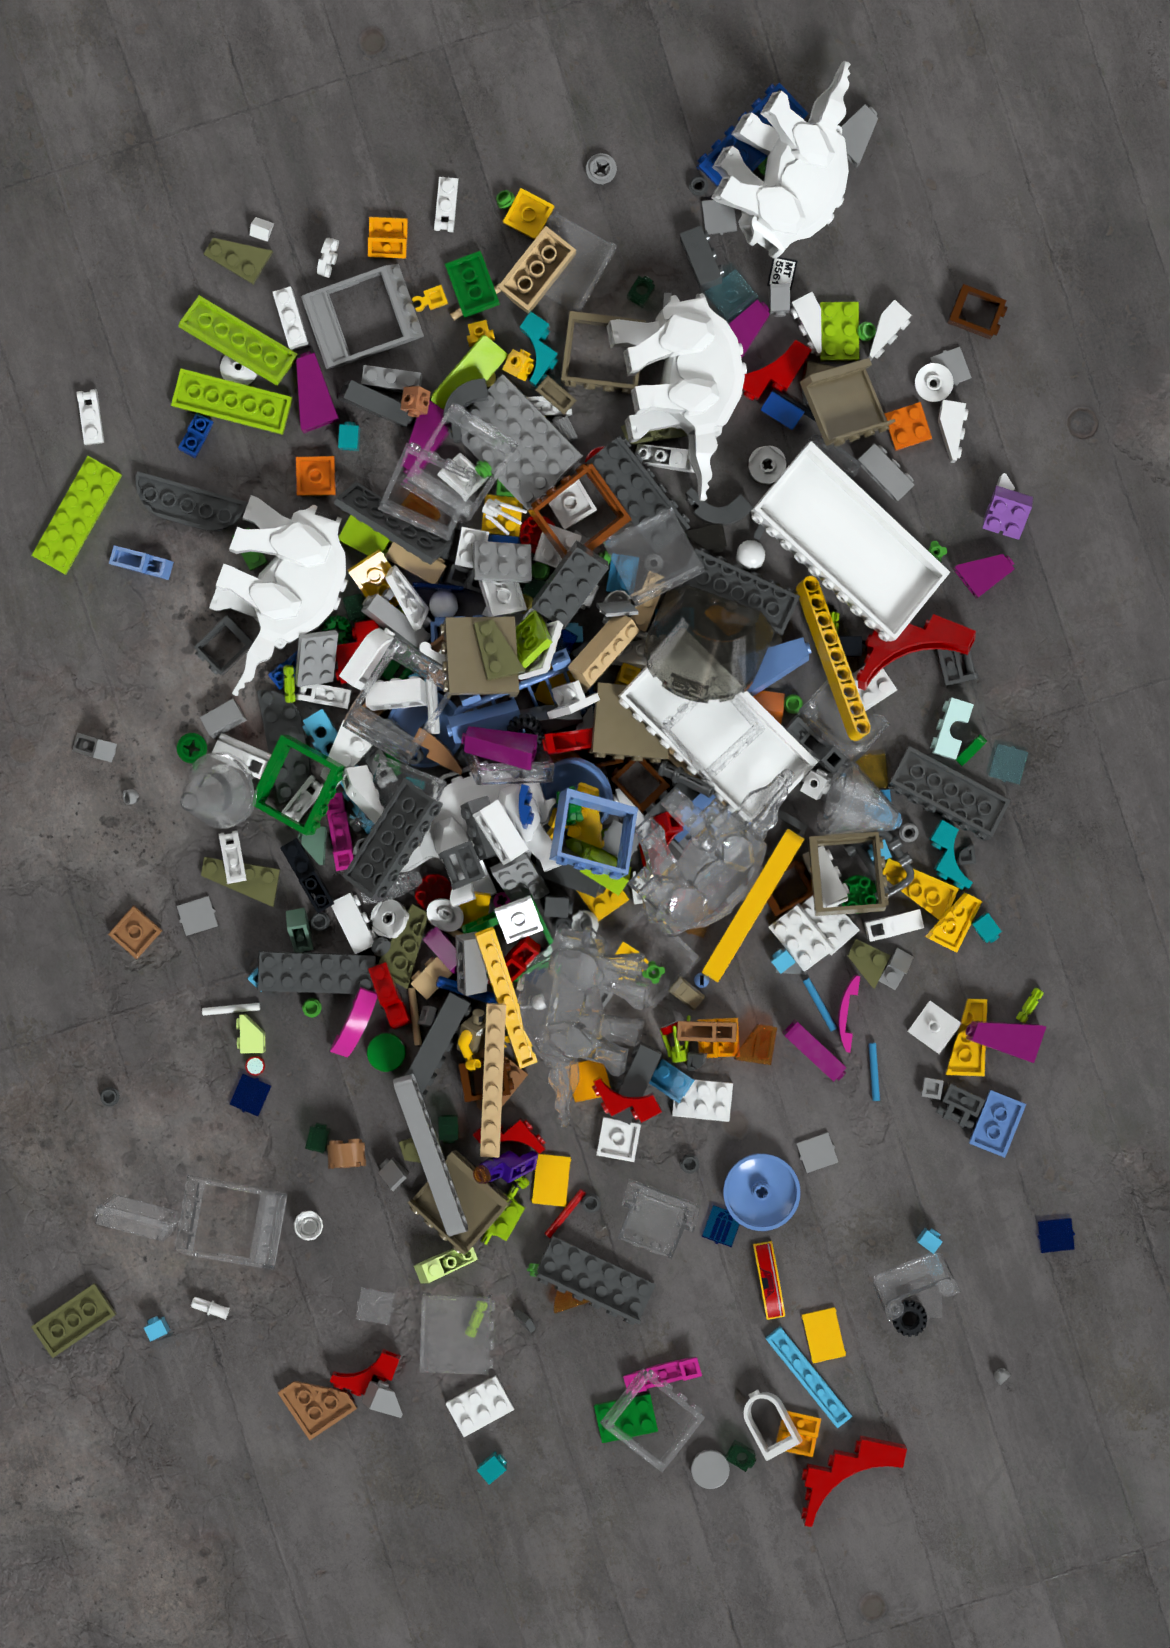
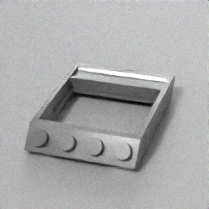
M399 264L385 265L301 296L326 369L341 367L424 337ZM382 275L403 337L350 355L329 294Z

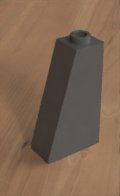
M353 380L344 381L337 398L340 401L402 427H406L407 424L410 425L414 418L401 410V402Z
M564 844L562 845V853L580 857ZM536 860L535 867L542 878L595 898L606 890L604 886L581 873L572 865H562L544 872L540 860Z

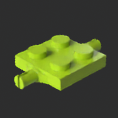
M512 1184L507 1194L504 1193L512 1202L485 1232L480 1240L482 1243L484 1242L487 1245L492 1235L498 1236L505 1241L511 1235L526 1208L514 1198L519 1187L515 1188L516 1185Z

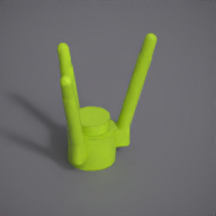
M688 1015V1016H687V1021H690V1020H691V1016ZM673 1026L675 1046H672V1050L666 1035H662L668 1057H671L673 1063L687 1061L686 1055L689 1052V1041L684 1042V1048L683 1045H679L677 1027Z

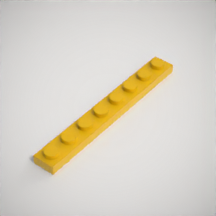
M490 927L474 935L496 1001L499 1004H506L505 1028L517 1065L522 1069L538 1061L531 1048L532 1043L495 929Z

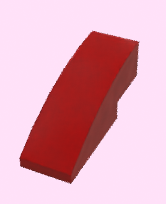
M529 936L522 938L504 957L512 982L526 970L527 965L540 953L541 946Z

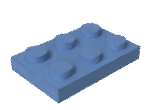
M989 1089L968 1143L1005 1158L1026 1104Z

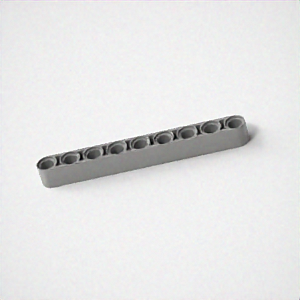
M413 1073L395 1078L393 1080L394 1088L448 1236L467 1232L468 1224L416 1078Z

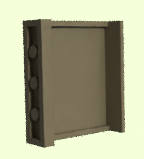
M870 358L809 375L800 382L826 446L834 444L837 447L844 444L845 440L853 442L861 438L860 436L862 435L866 438L875 434V431H879V433L885 432L890 429L889 425L896 422L895 419L887 421L866 371L872 365Z
M445 617L443 624H440V634L444 635V643H441V653L445 654V661L442 662V672L446 673V680L443 681V691L447 692V698H450L451 695L509 694V697H517L519 694L518 674L492 680L486 679L473 624L476 622L493 619L517 657L515 617Z
M595 683L593 692L598 693L600 700L595 702L592 746L588 753H594V757L598 758L613 755V759L624 760V756L631 757V761H643V758L650 759L651 763H661L662 760L668 759V749L660 744L659 741L661 739L656 734L654 736L646 730L647 725L643 721L638 722L632 716L634 712L629 707L625 709L618 702L620 700L618 695L628 685Z
M454 1150L447 1156L445 1162L468 1224V1231L453 1236L447 1235L428 1181L408 1204L415 1214H420L424 1218V1222L429 1227H434L439 1232L438 1235L443 1240H448L453 1244L452 1247L457 1253L465 1255L510 1205L512 1200L492 1182H483L478 1177V1169L457 1150Z

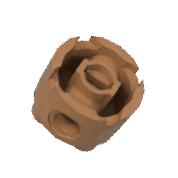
M349 1139L348 1143L345 1144L341 1140L329 1141V1145H327L328 1169L366 1166L365 1143H362V1139Z

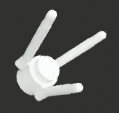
M489 498L482 509V512L486 514L485 518L492 521L506 535H509L510 533L494 517L497 518L500 514L521 525L522 522L501 511V509L505 507L522 513H527V510L500 502L497 499L493 501Z

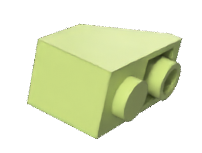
M240 1014V1018L236 1020L237 1030H240V1037H237V1049H240V1053H264L266 1051L265 1031L247 1014Z

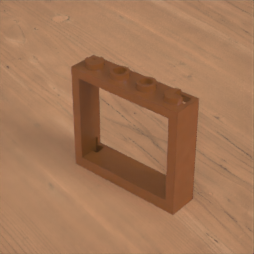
M592 463L579 465L575 469L576 473L572 476H565L560 481L562 484L557 488L553 486L545 492L546 496L543 499L538 498L530 504L532 507L527 510L562 559L567 554V550L541 516L539 510L583 475L587 474L617 516L616 519L585 542L584 546L593 551L632 520Z

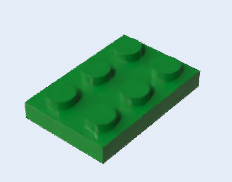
M481 251L445 264L464 318L500 305Z
M650 1393L594 1404L602 1443L658 1432Z

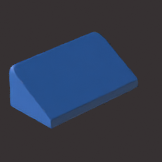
M773 391L760 409L791 430L795 428L805 412Z

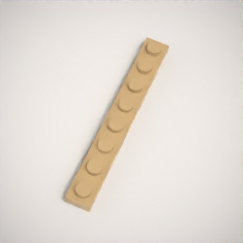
M487 1003L480 1157H500L506 1004Z

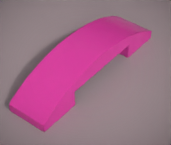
M341 792L336 793L330 799L326 813L336 871L346 870L354 858L348 816L343 793Z
M854 975L847 984L838 1010L839 1036L844 1050L848 1053L851 1051L853 1033L845 1031L850 995H858L859 975Z
M362 987L359 988L353 1001V1007L340 1034H337L330 1052L347 1058L352 1053L372 1014L377 1000L376 992Z
M691 1357L641 1369L627 1374L623 1378L628 1395L663 1384L701 1377L702 1372L698 1358Z

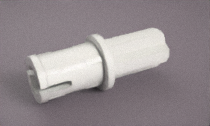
M194 1297L191 1303L192 1308L225 1320L230 1310L229 1307L216 1304L213 1300L210 1302L198 1297Z

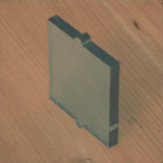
M997 744L989 776L1001 779L1002 782L1008 781L1020 785L1028 752L1015 749V746L1008 747Z

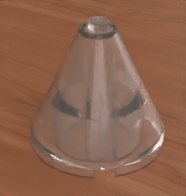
M217 752L206 754L197 759L190 767L181 794L180 804L185 811L213 828L227 829L239 825L250 816L256 804L257 790H254L253 774L241 759L230 753Z
M850 760L846 761L848 763L847 766L842 764L832 776L829 782L831 786L827 794H824L821 801L825 802L823 812L818 811V831L826 835L894 831L896 828H899L903 820L901 813L862 768Z

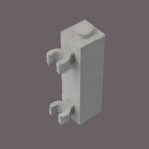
M391 588L385 589L381 596L379 594L369 595L364 600V607L361 611L384 629L388 628L394 632V637L414 652L420 651V644L427 642L431 637V634L425 631V629L432 620L426 616L421 629L414 632L406 615L389 603L394 596Z

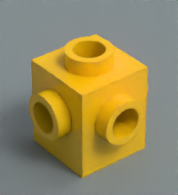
M487 320L468 324L470 335L467 336L469 347H472L482 335H486L492 341H495L493 329H488Z
M512 349L506 358V363L502 370L526 381L528 375L533 371L536 361L530 358L531 354L525 350L520 349L518 352Z

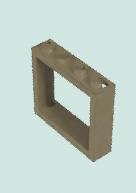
M570 311L561 383H565L567 387L584 385L585 389L590 390L600 387L606 392H614V389L622 390L624 394H631V390L638 386L640 371L633 375L632 384L568 376L574 324L607 326L610 320L616 319L646 323V320Z
M879 832L809 837L808 846L815 916L885 911L886 905H889V896L884 891V887L887 886V876L883 875L882 868H885V857L881 856L880 849H883L882 837L879 838ZM872 842L878 904L823 908L818 846Z

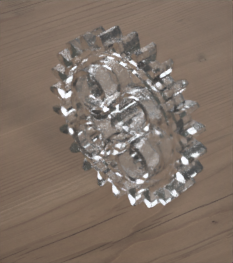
M410 871L400 874L389 889L388 895L382 901L399 898L408 893L409 890H414L415 887H418L423 882L420 873L416 871L411 873ZM361 892V897L365 904L380 902L369 898Z

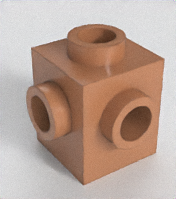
M420 386L404 387L401 410L407 412L410 417H419V415L427 414L431 392Z

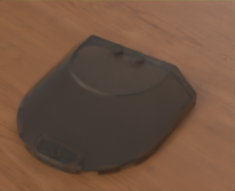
M686 585L666 592L648 631L644 644V656L647 660V668L653 678L657 677L662 682V687L669 692L695 702L708 703L709 700L717 699L720 702L734 699L735 695L740 692L744 693L753 684L773 639L775 630L761 611L691 585Z

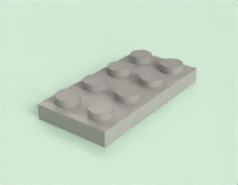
M526 852L505 865L501 862L490 867L493 876L511 902L529 894H532L535 900L543 898L546 894L550 893L548 885Z

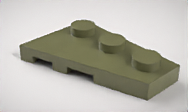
M213 238L204 252V256L254 285L273 251Z
M493 619L473 624L487 680L525 673V669Z

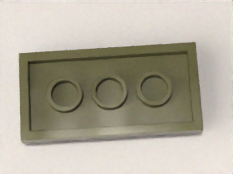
M94 1283L32 1325L31 1328L51 1357L54 1358L114 1317L117 1313L98 1285Z

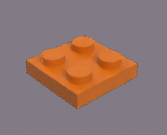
M921 402L884 413L887 421L892 419L896 421L889 425L890 429L888 430L895 451L932 439Z
M334 456L296 457L297 496L336 495Z

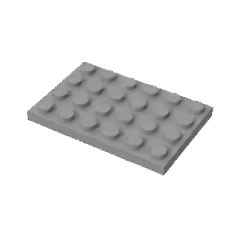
M502 374L487 390L489 401L475 402L460 418L462 442L480 461H486L491 466V473L529 510L532 507L530 504L538 498L542 499L546 495L545 492L552 488L583 455Z

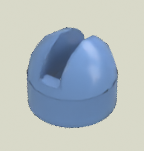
M700 972L695 975L694 983L697 987L704 988L709 984V977ZM700 976H704V985H700Z

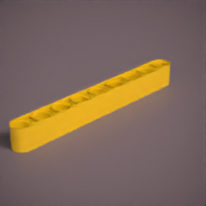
M807 576L796 586L797 595L800 596V604L847 735L851 740L859 741L869 734L871 729L820 584L815 577Z
M790 829L786 830L702 971L704 975L717 983L720 981L803 843V837Z

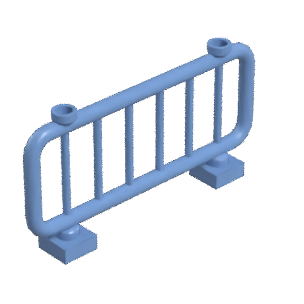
M566 648L554 653L551 661L553 669L548 670L547 673L519 682V690L527 687L535 707L538 706L531 685L545 680L553 702L557 704L553 697L549 678L563 673L566 682L570 683L567 674L569 669L567 667L572 661ZM593 686L588 690L590 695L596 693L593 692ZM487 694L482 697L480 695H459L462 705L458 706L454 715L462 714L472 708L476 710L477 706L490 701L492 705H495V699L508 694ZM586 707L580 709L582 715L585 714Z

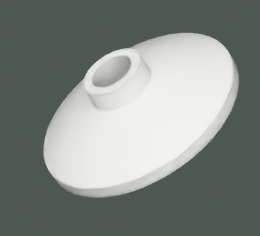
M225 355L220 364V372L224 380L243 385H249L257 377L255 372L243 365L240 370H236L235 365L240 363Z
M927 364L916 375V391L927 401H941L953 389V376L949 369L941 364ZM930 381H936L937 386L932 387Z
M435 899L427 908L429 921L442 931H455L463 924L464 916L459 906L452 907L448 899Z

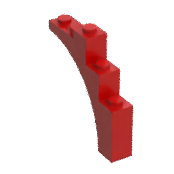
M795 340L789 349L776 361L762 369L744 374L743 395L751 401L754 399L758 401L769 382L773 383L772 387L780 392L782 390L787 391L812 349Z
M933 614L931 620L927 619L923 629L908 624L894 641H883L874 630L872 635H868L865 642L868 654L864 661V664H866L864 669H860L856 677L858 688L865 691L872 679L885 666L909 653L921 650L942 649L968 655L976 639V631Z
M860 1435L859 1441L856 1440L854 1452L857 1453L834 1449L833 1455L830 1454L828 1458V1466L830 1468L807 1463L806 1469L803 1468L801 1480H804L805 1487L810 1488L806 1489L805 1500L807 1505L806 1508H802L801 1512L804 1526H813L816 1513L823 1500L844 1479L857 1472L874 1467L890 1466L903 1468L907 1452L906 1446Z

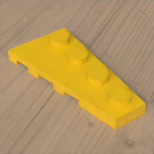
M887 859L885 868H883V875L887 876V881L893 886L904 880L907 876L902 865L892 859ZM913 869L914 879L912 883L902 889L901 892L940 920L951 908L959 888Z
M967 998L961 1018L962 1024L958 1028L946 1075L985 1076L986 1046L967 1040L966 1029L972 1021L987 1022V999Z

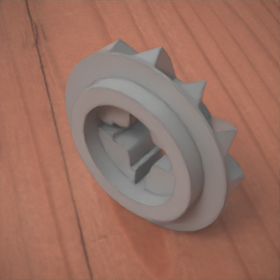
M595 154L587 162L586 173L588 178L594 183L603 185L611 182L616 175V163L607 154ZM597 163L601 167L606 166L605 175L601 172L596 173L598 170Z

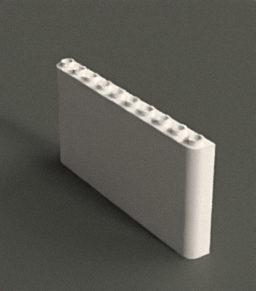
M812 441L807 443L751 510V517L756 523L766 528V532L771 537H775L780 542V545L785 550H789L799 563L804 564L813 576L823 581L822 584L827 589L832 590L841 602L846 603L850 607L852 613L860 616L866 626L874 629L878 633L879 638L885 642L894 641L898 638L950 573L946 567Z
M684 628L665 645L618 695L620 698L618 702L625 709L629 707L634 712L632 716L638 722L643 721L647 725L646 730L653 736L656 734L661 739L659 741L660 744L666 749L670 748L674 752L673 756L680 763L684 761L688 765L686 769L695 776L697 774L702 781L714 786L715 793L713 795L720 802L724 801L728 805L726 808L733 815L737 814L742 818L740 822L746 828L752 827L756 829L818 763Z

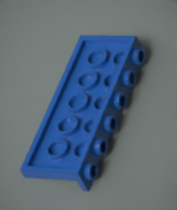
M780 83L775 86L771 84L764 91L766 95L762 99L757 98L751 104L752 109L748 112L758 116L762 123L772 126L767 118L760 113L771 94L782 91L788 95L792 111L803 119L808 115L806 110ZM733 125L724 132L726 136L721 141L718 139L712 144V151L708 155L704 153L697 160L699 164L696 168L700 169L716 187L719 186L722 176L712 167L723 148L734 146L738 149L744 163L752 172L767 157L766 154L732 136L731 134L735 129Z

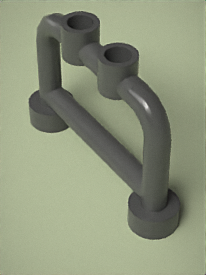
M876 829L871 832H879V836L885 838L907 873L906 878L893 887H884L885 894H888L890 898L912 883L914 870L911 863H913V860L908 852L904 854L900 849L903 844L898 836L893 838L887 830ZM867 843L844 844L843 846L851 858L859 854L876 881L874 864L863 848Z

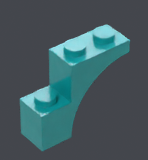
M530 311L521 324L520 331L529 338L535 349L536 366L530 379V384L537 388L546 378L548 370L550 368L553 370L559 360L557 359L558 353L541 342V340L545 341L551 332L549 330L550 324Z
M940 820L929 838L933 842L931 844L933 847L940 851L942 848L945 849L934 867V870L938 871L936 875L944 880L950 878L954 881L953 885L961 890L964 887L969 889L973 882L961 872L954 855V843L959 829L944 820Z

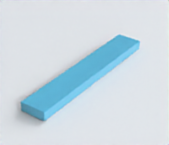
M781 1326L765 1337L767 1342L837 1429L852 1417L851 1413Z

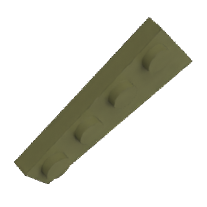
M204 857L201 876L274 907L280 869L244 863L247 881L227 884L223 860Z
M412 904L408 910L409 919L405 929L397 938H392L389 951L381 957L377 964L386 962L394 982L406 989L409 987L428 920L427 911L415 904Z

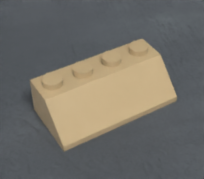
M545 226L498 288L514 304L529 314L575 257L576 249Z
M613 616L567 667L576 681L579 680L584 693L588 692L640 632L632 618Z

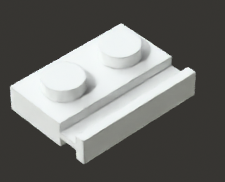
M461 527L455 565L473 568V542H488L489 532Z

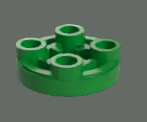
M855 875L843 881V883H846L850 893L847 894L848 901L841 903L842 906L876 904L877 898L874 893L877 892V889L869 878Z
M382 1033L375 1036L367 1048V1058L370 1064L375 1069L383 1072L397 1069L403 1063L406 1054L404 1043L393 1033Z

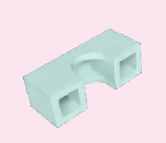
M949 698V701H945L942 709L945 712L944 717L938 721L936 730H939L937 738L933 737L930 748H933L932 753L956 760L962 741L951 736L950 727L955 721L968 723L974 704L955 698Z

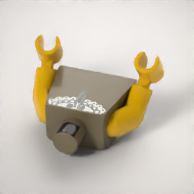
M475 1009L472 1016L462 1023L457 1049L467 1059L465 1066L468 1070H476V1068L481 1067L480 1060L472 1058L485 1048L486 1014L481 1009ZM505 1036L506 1043H510L508 1036Z

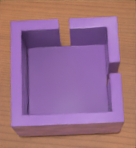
M996 485L983 518L982 528L995 533H999L1001 530L1003 535L1019 540L1032 509L1033 497Z

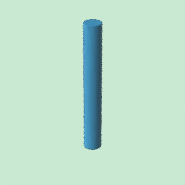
M810 978L805 979L803 983L829 1030L837 1029Z
M868 1043L872 1101H880L876 1043Z

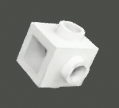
M817 769V771L811 770L802 779L804 784L800 791L815 800L821 799L822 795H826L830 789L831 784L829 782L831 779L821 769Z

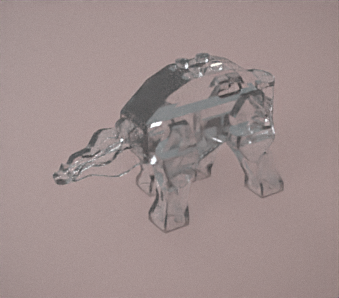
M788 768L783 770L767 786L749 792L740 807L733 813L717 797L702 810L693 805V802L677 788L661 805L692 836L679 860L673 856L666 843L665 830L650 815L635 828L634 833L637 835L642 847L646 867L644 866L627 884L642 897L644 914L648 922L660 923V929L664 935L676 937L686 930L703 928L722 919L725 915L731 914L733 908L739 902L746 899L747 894L761 873L767 844L764 841L767 831L776 826L779 807L788 796V788L792 787L791 780L795 777V773Z
M564 923L558 926L552 944L536 955L526 973L522 975L521 985H523V992H520L518 996V1004H520V1014L525 1033L538 1056L544 1059V1064L547 1067H551L548 1082L556 1092L555 1109L560 1113L558 1118L562 1121L561 1126L568 1127L571 1098L579 1083V1058L604 1064L611 1075L619 1077L625 1072L629 1049L613 1042L622 1041L629 1046L636 1047L642 1040L645 1019L604 1014L599 989L624 998L633 1008L642 1010L648 1005L651 982L641 980L644 954L609 955L607 953L608 943L592 927L587 926L585 931L582 932L568 928V925Z

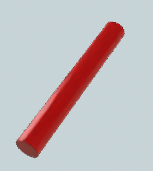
M580 1189L547 1229L545 1232L546 1236L552 1237L586 1195L585 1191Z

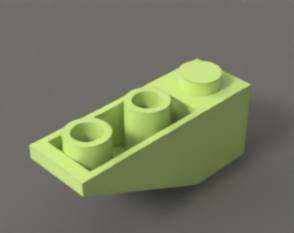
M473 1247L465 1255L451 1249L414 1265L420 1283H430L478 1260Z

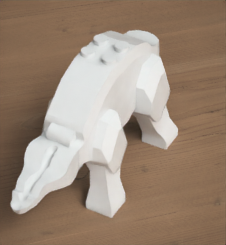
M843 61L840 64L830 87L815 100L808 122L790 109L788 95L782 91L772 93L760 113L767 118L772 126L762 123L758 116L752 112L742 115L731 135L768 156L764 181L752 173L744 163L739 150L734 146L723 148L712 167L722 176V180L711 198L718 203L741 210L742 216L739 220V227L747 243L751 246L759 243L769 251V256L774 259L779 257L791 243L810 238L826 224H830L834 218L833 212L835 208H839L844 201L843 195L846 189L849 170L845 138L841 135L842 127L838 124L846 115L843 96L849 87L847 76L850 75L848 67L851 65L847 61Z
M703 293L697 294L695 299L681 302L676 295L670 296L667 305L660 311L655 322L644 323L616 319L610 320L606 327L611 349L622 346L628 347L623 352L628 376L636 375L651 363L662 359L665 360L660 385L635 386L631 390L635 415H629L625 420L629 443L637 442L649 431L671 427L682 428L688 435V460L697 476L699 501H705L707 499L706 491L709 489L707 483L712 478L710 458L718 446L716 438L721 435L722 427L728 422L741 398L744 374L747 373V367L745 362L741 360V355H743L742 344L738 343V339L727 321L709 307Z
M251 495L243 515V520L254 523L259 529H242L237 527L229 551L235 554L251 551L275 555L276 557L259 573L258 578L223 564L209 609L216 612L232 609L254 617L260 626V633L247 653L244 673L232 692L234 696H238V691L245 688V683L253 680L258 664L268 661L272 657L274 646L278 649H283L287 643L298 640L300 634H308L317 629L332 613L333 609H338L341 598L338 597L339 592H344L348 582L345 579V552L338 538V529L342 518L337 517L336 521L315 515L318 506L312 505L308 509L293 513L292 519H288L261 499Z
M477 769L469 772V777L463 778L459 776L451 779L452 783L448 784L434 797L435 800L443 803L441 811L434 818L430 829L424 834L419 846L413 851L409 862L403 867L401 872L411 871L431 858L440 859L439 853L470 840L473 844L472 838L469 837L466 821L462 818L460 806L468 801L484 796L489 797L490 803L499 800L504 805L508 817L515 823L516 830L527 843V848L529 849L526 851L527 855L531 859L532 853L539 859L544 872L562 866L557 864L556 861L549 859L552 839L546 833L543 825L548 823L552 808L556 804V799L545 800L540 781L545 779L544 775L540 774L534 777L522 778L507 771H481ZM522 784L529 786L530 792L533 793L530 804L524 803V805L531 806L532 813H534L533 822L531 825L528 824L527 829H523L519 815V794ZM451 855L450 858L459 880L465 879L456 855ZM483 860L480 861L486 877L459 889H452L450 895L452 907L476 899L474 891L491 893V896L497 894Z

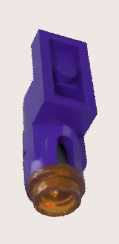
M532 1150L518 1157L515 1153L507 1151L500 1154L499 1158L489 1157L473 1171V1177L479 1184H486L499 1178L510 1183L536 1169L538 1154Z

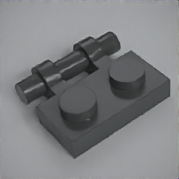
M950 1083L942 1099L948 1106L946 1109L939 1106L936 1113L942 1115V1118L946 1120L951 1119L957 1122L961 1127L966 1126L972 1129L974 1122L968 1118L970 1114L978 1117L985 1099ZM955 1107L964 1111L962 1116L953 1112Z

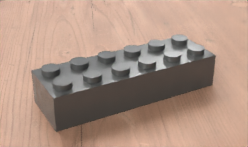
M259 951L257 990L357 994L359 988L362 987L374 992V985L368 969L375 966L376 956L369 954Z
M454 992L449 993L406 1074H414L423 1100L428 1093L425 1090L427 1085L431 1086L437 1076L434 1073L436 1068L440 1069L446 1059L443 1056L445 1051L449 1052L455 1042L452 1039L454 1034L458 1035L460 1033L463 1017L467 1018L473 1008L470 1005L472 1000Z

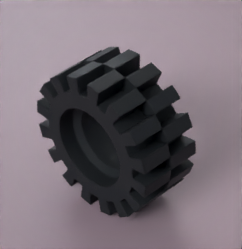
M519 714V718L513 717V721L510 720L509 725H507V731L518 732L521 729H530L533 735H538V747V743L542 741L540 721L536 720L533 715L530 718L529 714H526V717H523V714Z
M904 1300L905 1302L898 1303L899 1305L894 1308L892 1313L894 1328H896L898 1333H902L903 1336H918V1333H922L923 1329L927 1326L925 1309L919 1302ZM908 1311L914 1312L917 1315L916 1323L906 1325L902 1321L904 1313Z

